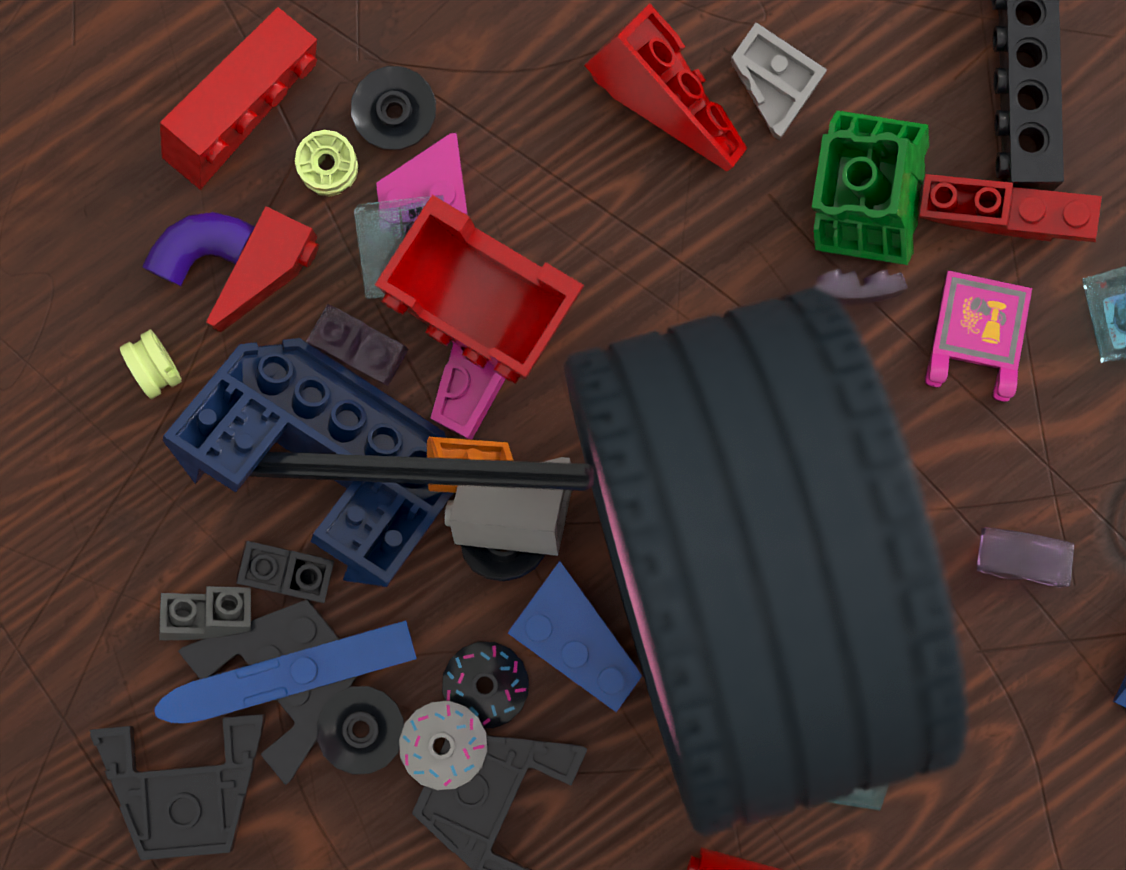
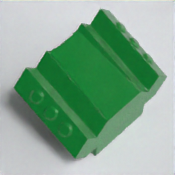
M838 110L835 112L830 121L828 134H823L812 202V209L816 212L813 229L816 251L908 265L914 253L913 234L918 226L919 197L923 178L926 174L924 156L930 146L927 124Z

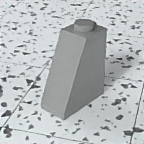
M565 457L544 461L553 463H571L570 458ZM458 485L455 499L448 500L446 505L445 525L451 527L454 544L558 556L572 490Z

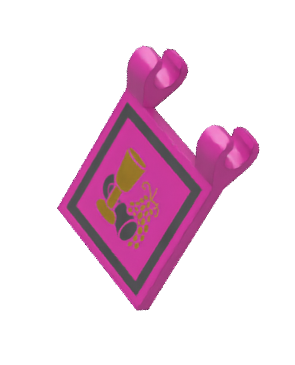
M947 271L925 383L928 386L941 387L948 376L949 358L997 368L999 370L992 396L996 400L1008 402L1016 393L1018 367L1032 288Z

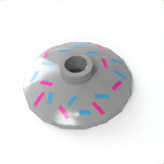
M451 701L431 702L417 709L405 722L399 739L400 758L407 772L421 785L436 790L455 789L471 781L482 768L488 751L487 735L480 719L466 706ZM444 737L450 742V750L447 754L441 755L435 751L434 742L437 738Z

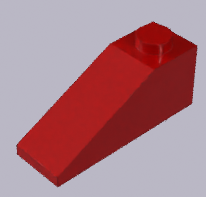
M265 206L206 323L219 332L224 331L298 276L303 266L308 268L319 248V244L315 243L317 235L313 229Z

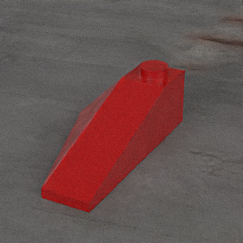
M649 3L602 46L584 66L592 74L595 82L605 88L614 99L720 168L729 171L744 154L747 147L722 106L716 102H710L702 86L706 80L700 70L691 71L680 52L685 46L678 34Z

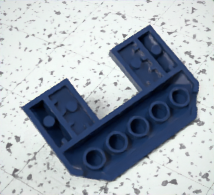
M301 338L283 340L282 344L258 346L257 342L239 344L164 434L163 442L195 484L206 473L236 493L275 443L291 453L427 458V440L429 436L446 438L445 432ZM334 480L347 490L313 533L310 542L348 566L342 581L387 587L454 493L429 491L427 484Z

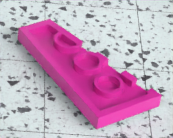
M452 341L453 347L448 364L445 365L431 419L456 434L472 440L503 385L505 378L497 374L493 370L495 366L487 363L485 368L482 369L464 358L462 353L465 349Z

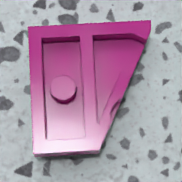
M456 133L447 135L376 183L381 225L383 228L403 226L415 222L417 214L415 218L410 219L409 210L414 208L416 211L417 207H422L423 209V206L426 205L432 194L468 215Z

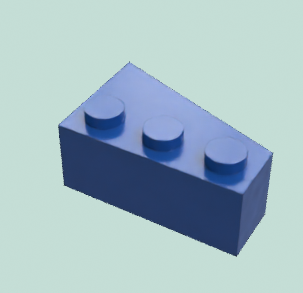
M559 561L511 627L508 634L617 712L642 677V674Z

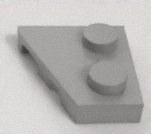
M758 23L754 24L731 58L733 67L772 135L779 141L827 71V69Z

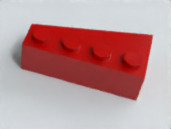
M277 7L160 121L162 159L201 190L268 112L283 100L288 89L298 78L303 79L312 71L317 62V58H315L317 39Z

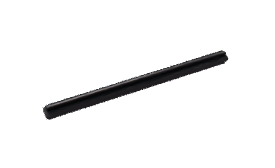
M268 452L249 477L587 491L593 486L594 471L590 464Z

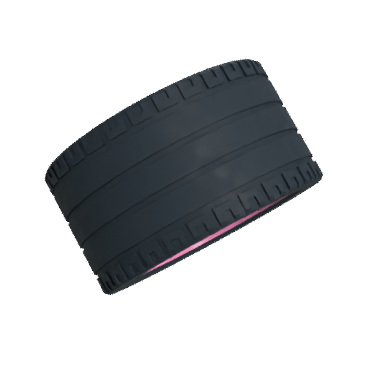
M814 287L785 295L781 300L773 298L729 310L724 313L722 318L715 314L668 327L664 334H661L659 331H653L610 343L608 349L603 351L596 347L569 355L564 364V371L585 464H590L594 471V482L591 488L657 723L685 810L694 831L703 836L712 835L733 829L736 822L742 821L744 825L794 812L797 805H800L802 808L812 807L854 795L857 788L861 791H868L911 779L917 773L921 775L953 767L957 764L966 745L967 705L959 644L942 566L921 491L894 412L871 357L854 324L839 302L830 294Z

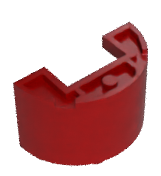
M433 194L375 283V286L385 294L381 302L401 315L408 311L428 325L425 331L428 336L444 346H448L450 341H453L465 349L462 353L464 358L482 369L485 368L487 363L495 366L493 370L497 374L514 384L518 382L519 378L527 379L584 288L583 284L545 262L543 267L480 231L474 226L468 215Z

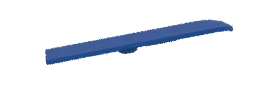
M407 621L190 682L165 695L154 708V713L157 718L170 723L202 721L415 660L417 657Z

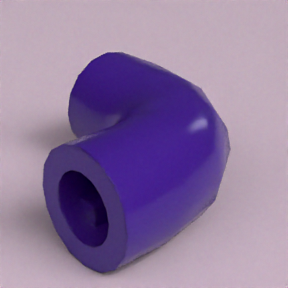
M216 212L189 215L166 228L152 246L142 268L181 287L190 267L202 256H218L236 265L255 226L239 218Z

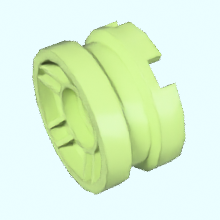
M321 130L312 132L301 141L296 150L295 164L297 172L307 188L313 190L318 195L329 197L339 195L347 187H351L357 178L359 165L354 149L346 137L336 131ZM325 155H330L331 159L335 161L333 168L330 170H323L318 166V164L325 160Z
M151 329L141 334V340L133 344L129 341L120 346L121 354L127 366L150 399L159 396L161 389L165 386L170 385L174 387L182 382L181 376L171 357Z

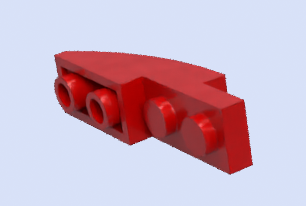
M925 174L919 216L922 219L1012 237L1052 241V238L1096 242L1102 196L1013 187V183Z

